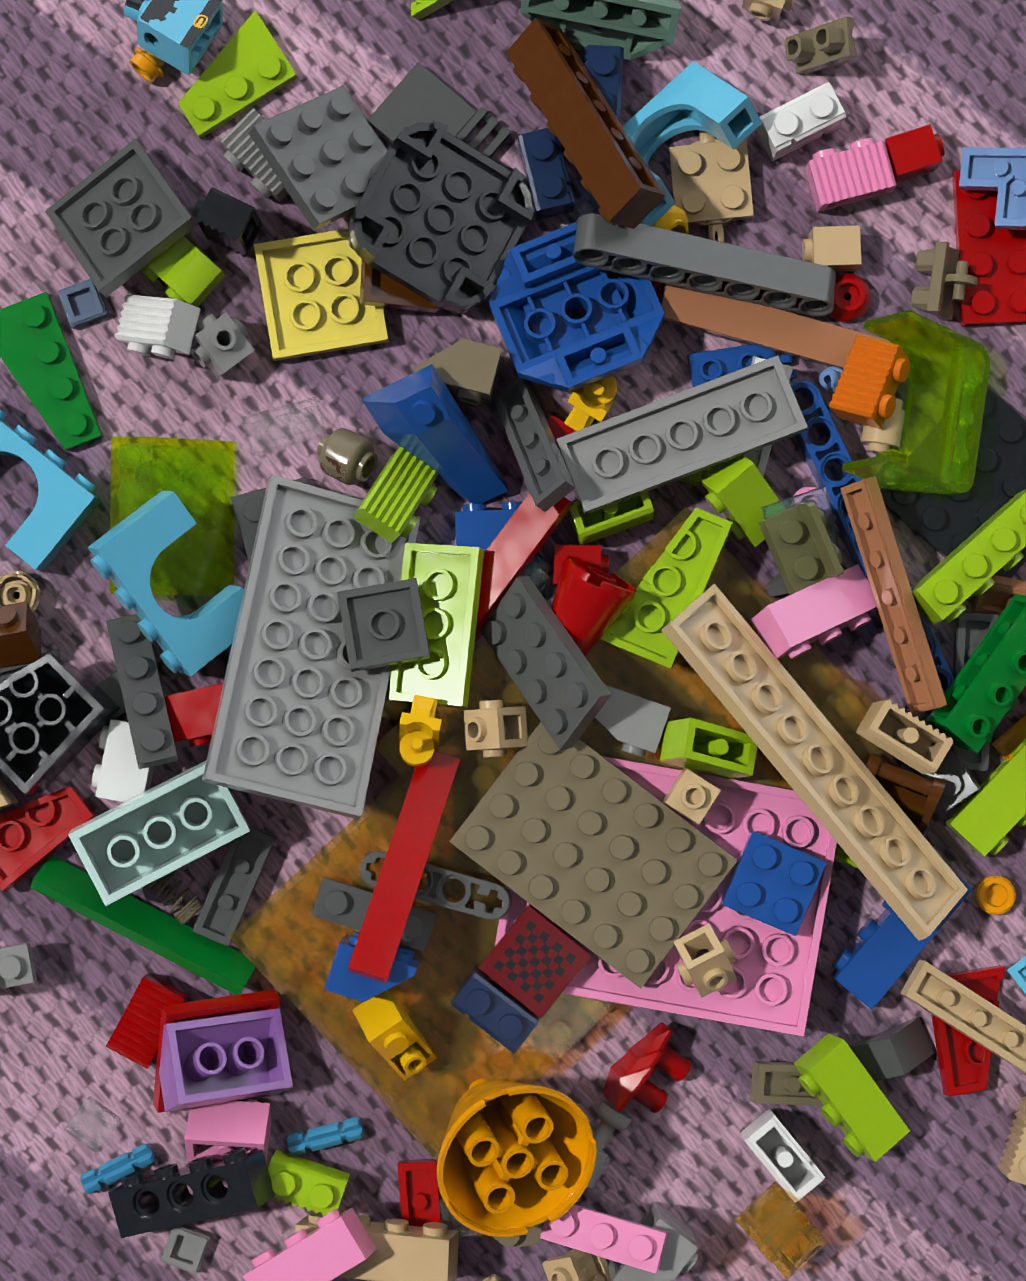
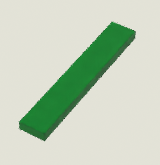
M53 855L47 859L32 881L31 889L235 995L242 993L258 964L254 959L229 946L193 932L192 927L186 924L181 925L177 919L130 895H126L105 906L88 873Z

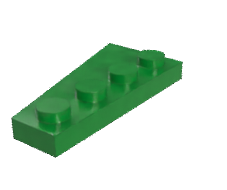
M44 292L0 309V357L64 449L69 451L103 438L102 431L49 293Z

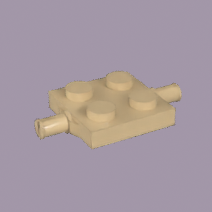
M699 130L700 141L691 145L669 147L673 196L676 203L674 205L684 210L688 218V225L708 227V237L710 240H715V235H717L718 241L725 243L723 226L736 220L754 219L747 138L733 150L720 140L715 139L711 134Z

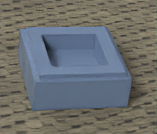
M91 279L58 290L72 329L109 316L101 292H99Z

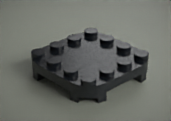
M435 120L432 123H417L408 128L405 127L389 146L353 211L349 224L348 244L369 266L434 305L449 311L464 313L480 304L496 287L495 283L503 270L509 249L516 246L526 225L532 220L535 206H532L531 193L524 181L527 177L516 167L512 171L504 168L446 132L448 125Z

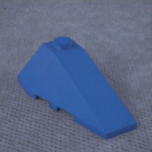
M433 364L363 397V403L381 431L397 445L405 448L407 452H411L413 456L418 457L426 465L437 470L439 473L437 477L470 504L484 503L508 491L506 482Z

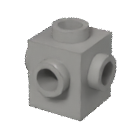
M227 312L218 319L211 313L197 323V334L193 338V347L190 349L197 362L204 368L208 366L217 378L255 351L245 338L248 336L244 325L236 317L231 318Z

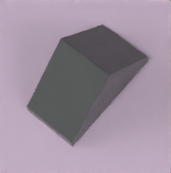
M919 1017L849 1046L874 1081L906 1075L934 1054Z

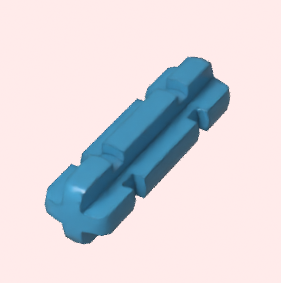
M354 1117L344 1120L343 1124L335 1122L308 1129L305 1134L303 1131L292 1133L287 1137V1146L291 1156L306 1154L308 1149H311L313 1152L343 1144V1140H348V1142L360 1140L364 1136V1129L360 1118Z
M142 1144L132 1149L133 1153L126 1152L100 1165L99 1170L92 1169L82 1174L80 1179L86 1193H95L105 1188L104 1184L111 1185L121 1180L124 1176L138 1172L139 1167L144 1169L154 1164L157 1160L151 1145Z

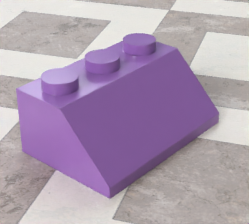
M280 1008L165 1024L159 1067L165 1112L276 1095L292 1088L293 1083Z

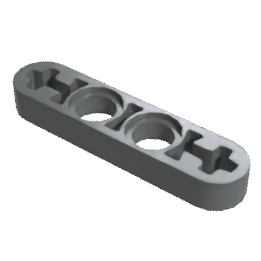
M375 851L364 857L360 865V873L362 879L368 885L375 887L377 883L375 879L376 872L370 870L371 864L378 863L380 858L385 859L387 852ZM426 863L424 868L428 878L427 885L422 891H417L415 899L492 920L504 917L512 906L511 893L505 886ZM451 879H458L465 885V896L459 902H452L445 895V885ZM474 883L480 885L476 892L478 894L491 895L493 890L498 891L497 896L498 899L503 900V906L494 908L493 913L488 911L489 904L475 900L474 908L469 907L468 904L474 896Z

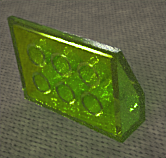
M111 436L110 530L162 490L174 491L197 523L167 546L156 558L150 574V586L153 596H215L229 584L234 585V509L231 497L235 496V442L166 437ZM110 579V594L115 595L114 591L118 588Z

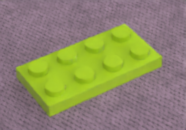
M405 543L401 580L417 578L430 658L392 665L388 700L412 703L414 695L438 699L437 705L468 707L484 549L468 546Z

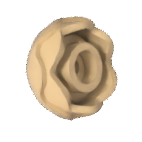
M18 570L0 576V606L27 601L32 612L37 609L41 593L35 579L29 574ZM15 592L20 593L18 599H15L13 596Z

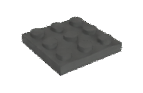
M344 85L254 125L248 133L314 231L354 211L387 152L386 147Z
M136 139L131 141L45 211L96 288L105 297L109 296L198 225L146 150Z

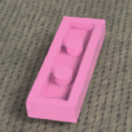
M574 1204L563 1216L553 1223H550L549 1220L544 1222L540 1239L656 1274L659 1272L668 1232Z

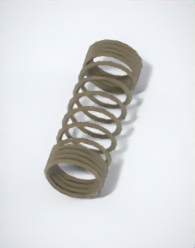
M175 872L156 885L154 883L157 880L151 882L148 890H153L165 882L156 893V898L162 897L173 889L164 900L163 906L169 905L181 896L170 910L171 914L179 911L175 918H177L181 925L187 923L204 905L197 896H193L186 903L176 908L189 893L190 888L185 889L179 895L169 900L183 881H178L172 887L162 892L175 876Z

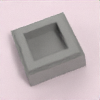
M187 1225L172 1227L160 1261L197 1275L212 1235Z

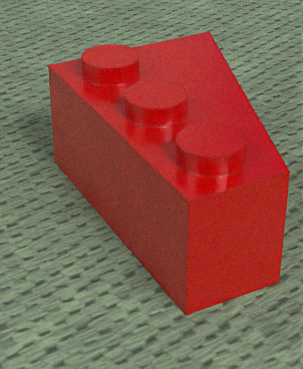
M223 683L164 696L174 742L189 740L190 747L211 742Z

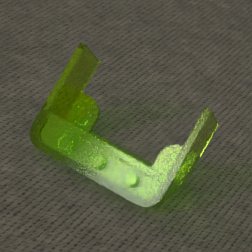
M911 310L865 321V330L889 340L893 344L900 345L909 356L910 371L906 379L909 381L905 418L899 451L894 449L883 450L876 457L843 463L842 471L861 479L876 476L878 485L886 489L947 495L969 491L975 478L990 371V358L987 350L982 344Z

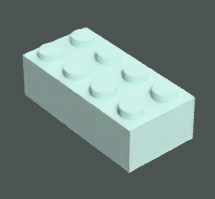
M206 761L70 830L68 836L105 906L250 832L249 825L231 790L227 787L202 782Z

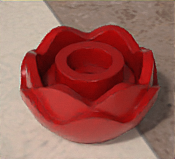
M844 273L837 275L834 309L830 314L835 320L840 322L861 318L867 312L871 302L869 286L861 277L855 274ZM844 294H849L851 299L845 300Z

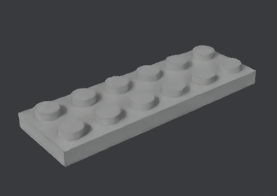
M777 355L557 438L556 443L575 486V492L584 515L805 432L808 426Z

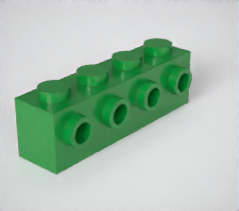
M1015 594L944 693L947 705L933 709L926 719L940 733H945L946 738L952 737L953 744L959 748L979 753L981 748L991 741L993 731L1003 717L1012 711L1017 697L1026 686L1025 595Z

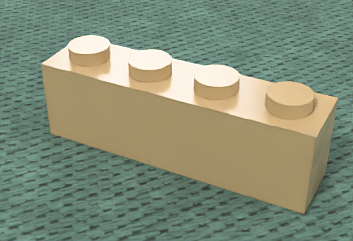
M314 1211L310 1212L309 1215L295 1224V1233L304 1228L307 1234L319 1228L316 1221L323 1216L322 1213L315 1214ZM357 1215L377 1250L366 1260L338 1276L371 1281H455L457 1278L459 1230H449L446 1224L438 1222L425 1223L423 1227L410 1226L407 1220L397 1218L387 1219L385 1223L370 1222L369 1216Z

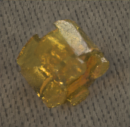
M776 1181L735 1218L741 1228L756 1242V1246L786 1279H789L828 1243L826 1238Z

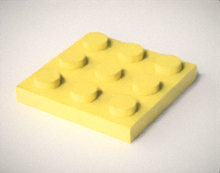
M349 228L254 244L274 361L389 342L383 307L360 305L362 259L348 244Z

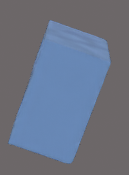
M963 147L959 180L960 189L998 191L995 216L996 229L1026 230V148Z

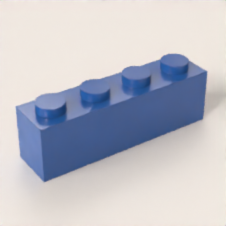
M956 875L968 889L967 892L932 934L918 941L884 900L882 906L885 910L876 921L870 918L857 933L860 940L850 951L848 948H845L832 963V967L835 970L831 973V976L872 1010L970 894L973 888Z

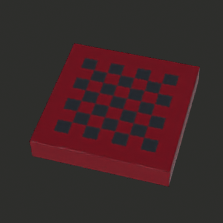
M528 904L478 968L538 1017L542 1018L589 960L591 954Z

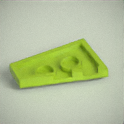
M255 10L178 102V105L201 139L298 77Z

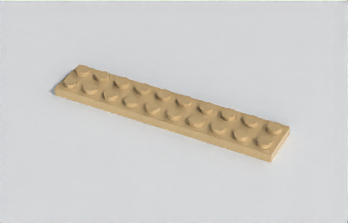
M714 583L662 629V632L918 941L929 937L968 889Z

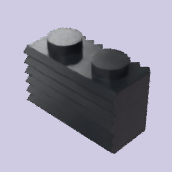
M214 187L209 190L207 196L202 194L199 197L193 210V216L196 217L197 223L207 240L212 239L214 243L219 242L221 247L226 246L228 250L233 249L235 254L240 252L242 257L248 255L262 227V222L257 211H255V207Z

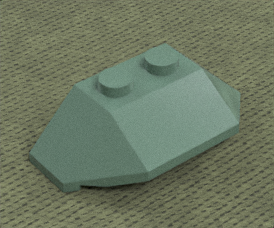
M522 0L520 13L526 19L529 18L531 22L537 18L560 27L575 50L585 51L588 45L621 46L624 48L623 59L631 61L651 53L662 46L666 47L674 43L681 4L676 0Z

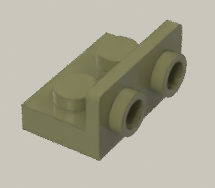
M813 501L796 503L758 522L789 594H794L828 577H838L844 574L841 566V552L831 542L825 528L827 526L826 517Z

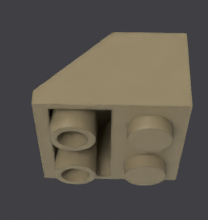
M463 338L415 366L413 373L433 364L451 395L459 398L458 403L481 409L482 403L491 405L502 364V348Z

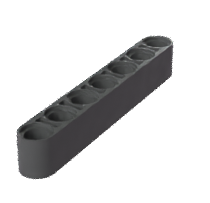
M585 214L577 219L573 258L579 264L808 316H826L833 312L836 273L830 267L645 224H639L635 229L618 224L611 225L600 214Z

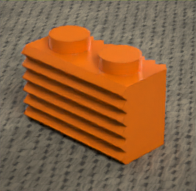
M857 335L855 342L852 344V350L849 351L846 364L843 366L838 386L835 387V393L829 402V408L843 420L881 429L885 418L889 419L894 413L896 407V397L894 395L899 382H904L908 377L910 371L908 354L900 345Z

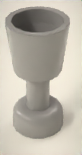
M603 1100L597 1109V1115L602 1121L593 1135L597 1151L594 1171L587 1185L591 1189L595 1188L607 1161L608 1155L603 1149L615 1129L621 1131L627 1129L633 1120L625 1112L616 1111L613 1105Z

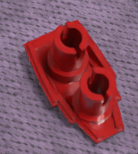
M664 1022L654 1027L611 1066L602 1093L616 1111H622L632 1098L647 1107L652 1113H657L664 1107L668 1099V1093L647 1080L653 1073L655 1066L671 1076L676 1082L683 1080L688 1075L691 1069V1061L667 1046L672 1030Z

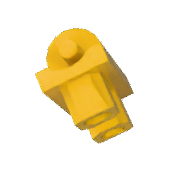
M609 376L573 391L567 402L574 407L564 423L572 429L579 431L592 426L595 419L602 422L615 403L612 400L618 389L615 376Z
M414 695L411 712H402L399 730L400 755L409 765L422 766L427 764L433 757L434 749H439L442 719L436 718L438 699Z

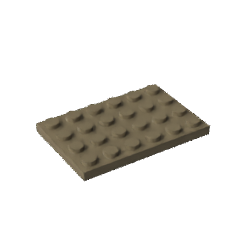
M540 722L527 739L528 746L519 749L449 842L641 989L674 946L673 942L680 938L738 860L580 739L576 741L572 748L560 750Z

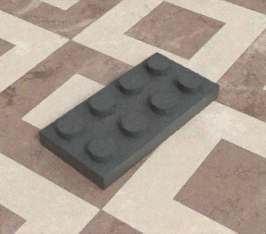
M517 577L480 632L560 750L573 747L610 698L611 693L530 577Z

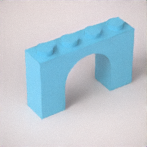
M693 61L625 123L623 128L646 165H648L655 150L666 140L679 133L692 130L705 131L734 150L762 122L748 96ZM652 171L651 173L666 196L640 223L652 226L676 204L661 178Z
M0 409V456H16L25 460L34 471L38 482V498L33 511L5 546L33 569L44 572L100 503L101 499L93 494L97 486L80 473L75 478L63 469L67 462L56 453L48 449L44 454L33 445L37 438L19 424L15 429L6 424L3 419L7 414Z
M162 490L87 548L94 556L90 561L96 571L104 579L109 577L118 588L114 591L118 601L128 611L133 609L141 621L137 623L140 631L149 641L153 642L156 640L164 652L160 654V657L173 673L179 671V673L192 676L232 644L244 589L240 586L229 584L199 609L183 616H172L157 604L150 586L152 566L158 555L167 546L197 524L174 491Z

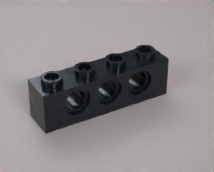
M245 1147L222 1154L223 1159L212 1161L211 1155L188 1162L189 1167L179 1169L177 1163L154 1170L155 1175L145 1177L144 1171H139L122 1177V1184L108 1192L121 1238L260 1207L275 1197L262 1150L247 1153ZM221 1177L226 1181L228 1188L223 1185ZM187 1185L192 1189L193 1195L189 1192ZM154 1194L158 1197L159 1202L155 1199Z

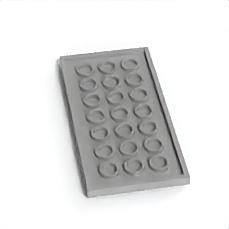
M276 475L269 477L202 782L355 819L362 817L392 665L351 672L337 592L401 581L405 543H416L421 516L414 515L419 520L406 538L400 535L391 544L353 518L363 500Z

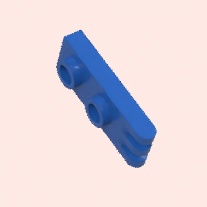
M750 344L688 354L691 385L695 387L751 366L753 356L766 360L777 356V351ZM791 355L779 356L782 364L794 363V358ZM792 370L790 379L797 378L796 370Z

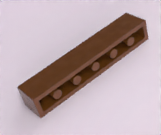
M535 18L506 52L515 66L513 71L528 87L533 104L542 110L548 120L547 127L550 132L559 138L565 148L564 155L566 159L576 166L582 176L581 183L583 187L596 199L600 206L598 210L602 218L611 225L618 224L635 229L666 195L562 29Z

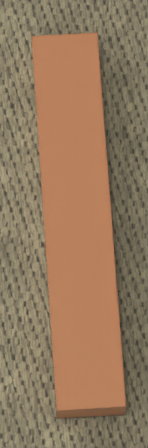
M665 284L660 302L665 313L664 320L830 367L835 366L843 369L857 335L891 342L890 340L780 309Z
M873 476L840 488L909 711L911 714L945 706L947 705L877 478Z

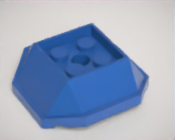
M577 222L510 248L489 302L490 310L519 378L569 393L643 363L665 319V313L650 280L588 267L574 260ZM574 308H582L587 311V314L581 319L575 320L567 316L568 312Z

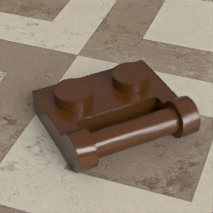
M871 752L866 767L923 835L942 796L946 781L936 777L934 780L927 779L881 761L882 756ZM881 778H884V779H886V780L892 781V782H894V783H897V784L902 785V786H904V787H907V788H909V789L915 790V791H917V792L909 791V790L904 789V788H902V787H899V786H897V785H894V784H891V783H889V782H886L885 780H883V779H881Z

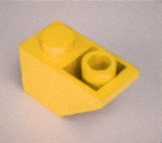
M388 990L362 1002L352 1009L368 1042L404 1081L412 1075L419 1073L425 1066L437 1059L435 1053L403 1006Z

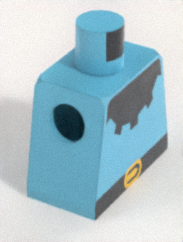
M127 0L124 6V16L137 21L138 44L141 48L181 72L190 75L223 25V0Z

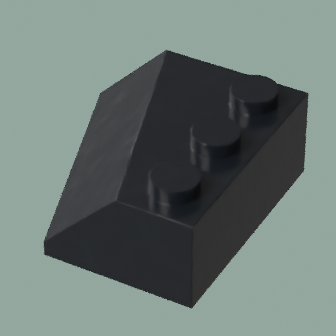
M47 654L13 673L8 679L0 682V769L24 794L43 793L115 715L120 707L93 680L54 654Z

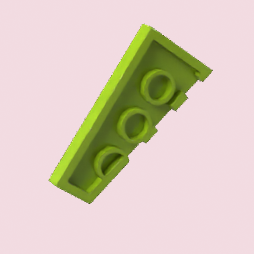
M696 507L667 545L656 563L651 566L642 578L643 580L636 588L637 592L634 595L633 601L600 640L672 670L679 651L662 632V629L706 590L733 522Z

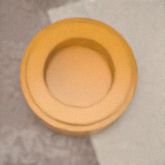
M989 875L977 883L974 897L980 909L989 914L1000 915L1012 908L1016 893L1014 886L1008 879L999 875Z

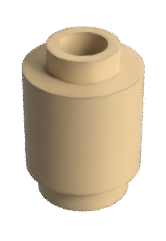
M896 398L894 413L889 419L885 418L881 429L863 425L861 443L868 446L867 452L878 455H891V449L900 448L905 411L902 410V400Z

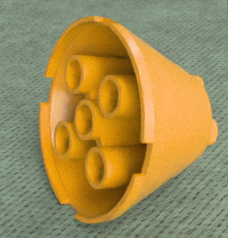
M478 1079L472 1082L469 1089L460 1097L454 1107L437 1162L439 1191L451 1214L467 1228L480 1234L494 1237H514L529 1234L528 1228L539 1225L547 1220L553 1223L563 1216L585 1191L596 1162V1141L593 1138L590 1121L583 1110L565 1094L547 1087L502 1080L488 1081L486 1079Z

